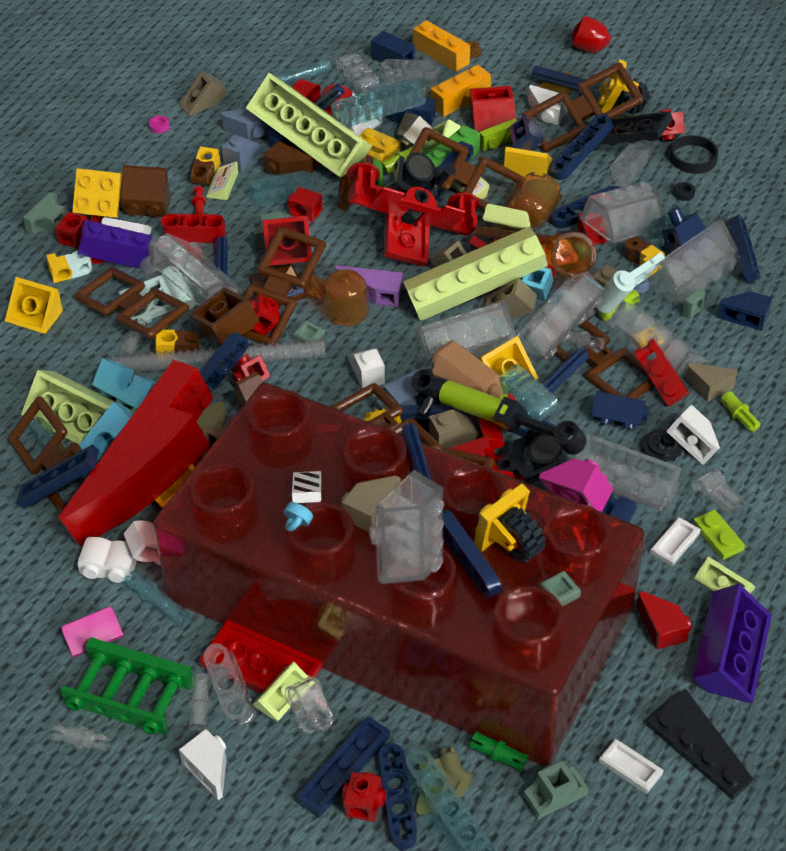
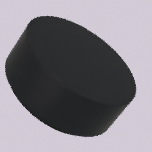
M680 182L674 186L673 195L678 200L689 201L694 198L696 189L688 182Z

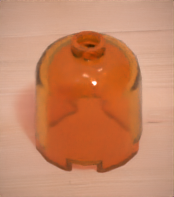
M530 172L526 174L510 202V208L526 211L529 216L530 227L538 228L546 223L563 198V195L560 194V185L555 179L547 174L539 176L534 175L535 172Z
M575 231L558 232L550 238L545 248L547 262L556 272L569 278L583 276L594 266L597 257L596 247L585 234Z
M350 269L334 271L326 278L323 285V314L326 320L333 325H346V327L355 326L363 322L369 310L367 284L363 276Z

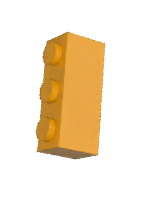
M427 20L413 28V44L415 49L455 72L470 63V44Z
M476 65L431 88L430 98L436 99V112L445 117L468 105L470 89L491 87V74L481 66Z

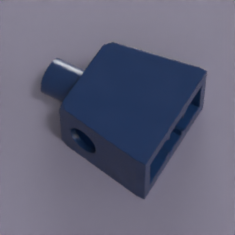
M680 206L667 211L672 223L662 229V236L672 264L686 263L714 243L697 214L683 215Z

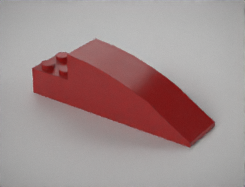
M176 360L171 362L96 464L95 469L91 471L58 516L59 521L77 545L83 546L86 538L100 537L138 514L170 488L210 445L197 420L210 405L213 396L196 367Z

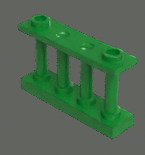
M90 637L86 644V649L91 663L76 689L62 686L61 693L64 704L74 711L83 709L141 727L146 733L156 735L157 733L166 735L168 727L166 717L163 715L176 689H180V687L187 690L190 689L193 683L191 667ZM108 665L116 668L101 697L87 693L101 666ZM131 672L141 676L126 705L112 701L126 674ZM158 680L166 683L152 713L138 709L151 682Z

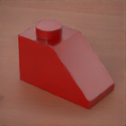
M645 591L639 592L636 607L656 649L687 642L689 631H691L692 627L689 617L683 614L680 606Z

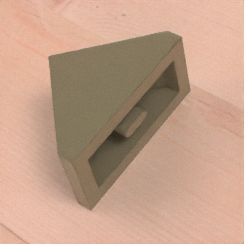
M689 362L686 382L708 402L734 389L737 370Z

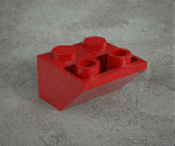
M511 86L470 89L469 110L474 130L481 132L516 119Z

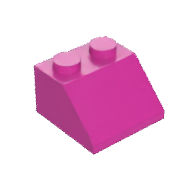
M576 458L542 472L539 476V479L557 501L571 506H588L590 511L597 515L601 514L613 491V487L607 480L608 477L600 471L599 465L589 459H585V461Z

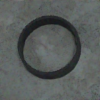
M697 135L683 136L672 144L670 160L677 169L683 172L701 174L712 170L717 164L718 147L706 137ZM696 145L708 149L714 155V158L706 163L693 164L678 158L675 151L683 146Z

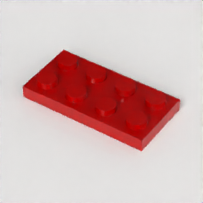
M230 620L226 621L199 659L201 667L261 694L293 662L312 681L315 680L322 669L321 660ZM309 687L297 699V701L291 706V708L296 709V707L298 706L299 702L301 701Z

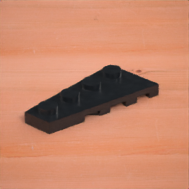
M686 688L647 720L646 726L731 800L736 798L752 783V776Z

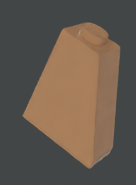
M450 340L434 353L432 362L435 363L432 370L434 375L495 397H500L503 394L498 374L456 341Z

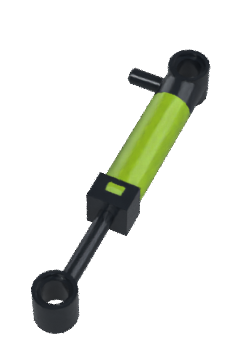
M429 369L418 370L411 379L412 387L425 400L418 412L423 418L428 416L435 401L498 424L501 429L514 434L523 425L555 438L566 453L571 455L582 452L586 447V436L573 421H562L556 427L526 416L528 412L518 401L507 397L500 399L434 375Z

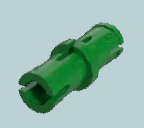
M478 731L474 733L472 737L474 741H471L469 748L492 757L491 760L498 763L500 761L517 769L519 772H522L526 765L524 763L529 758V755L506 746V742L502 740L498 742Z

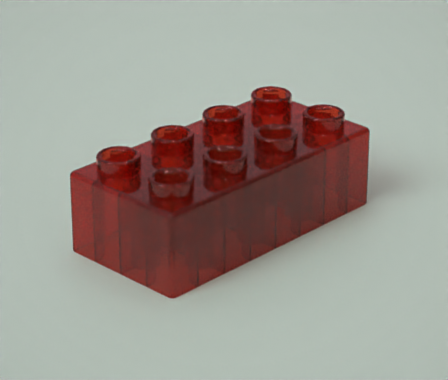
M261 383L154 519V532L168 600L222 625L227 620L235 622L321 660L322 669L468 734L474 735L478 731L498 742L500 740L504 741L506 746L529 755L528 760L544 767L551 765L633 611L645 538L644 530L637 525L598 511L591 506L577 503L497 472L488 466L479 465L421 442L439 501V508L436 511L427 512L422 504L402 434L303 397L294 391L285 390L270 383ZM321 471V501L298 503L306 507L313 514L310 524L308 526L299 525L295 530L287 531L285 524L288 518L284 515L283 511L289 502H293V472ZM391 476L400 477L401 496L373 533L355 526L349 513L341 507L343 496L347 492H351L357 483ZM520 484H523L530 490L525 512L530 513L531 519H536L538 522L536 524L537 527L542 528L543 532L541 534L545 535L546 540L544 542L546 546L526 563H519L517 559L513 560L511 554L507 555L505 548L501 547L497 542L481 552L497 574L502 586L500 594L486 599L440 536L435 527L433 516L449 509L474 542L480 511L486 505H493L500 500V497L508 489L514 490ZM563 571L567 573L581 590L579 598L564 606L561 605L555 595L540 588V583Z

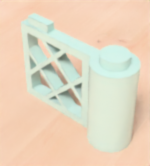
M660 252L630 273L622 270L617 271L596 295L594 303L597 309L603 313L613 312L634 287L648 278L664 260V255Z
M177 264L169 265L163 270L162 275L145 281V288L138 293L144 296L152 287L160 284L159 290L187 303L189 310L197 303V296L183 268ZM129 288L120 291L119 294L121 295L122 293H124V292H125L126 290H128ZM155 298L143 308L146 310L145 313L136 317H130V319L145 325L152 322L151 319L173 311L175 308L168 304L161 307L156 306L159 300Z

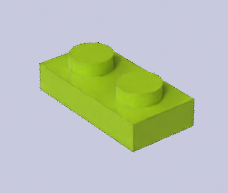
M512 119L481 131L480 149L484 152L512 142L509 127L517 120Z
M715 509L693 520V525L701 529L700 534L722 560L744 551L745 544Z

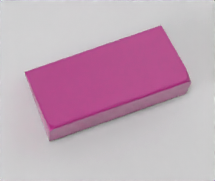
M107 607L61 627L63 638L72 657L87 652L86 644L90 637L111 642L124 636L112 607Z

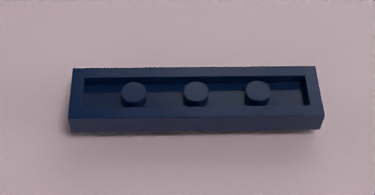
M92 444L22 484L16 503L24 509L33 503H38L45 496L56 493L68 483L72 484L84 474L91 473L97 464L99 449Z
M367 716L296 796V802L320 818L343 792L345 782H350L352 772L359 773L390 738V730Z

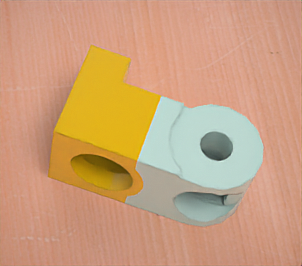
M78 250L72 254L56 257L55 253L46 255L48 269L54 283L86 275L92 270L91 258L78 255Z

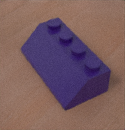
M740 583L713 591L692 678L709 693L753 703L772 615Z

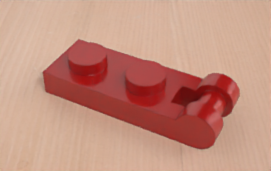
M655 338L647 341L648 344L643 348L639 347L633 352L667 406L670 407L690 393ZM654 352L657 357L649 361L647 356Z

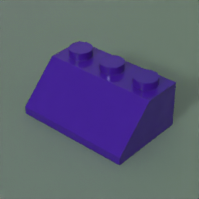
M83 220L78 255L135 268H145L151 249L152 235Z

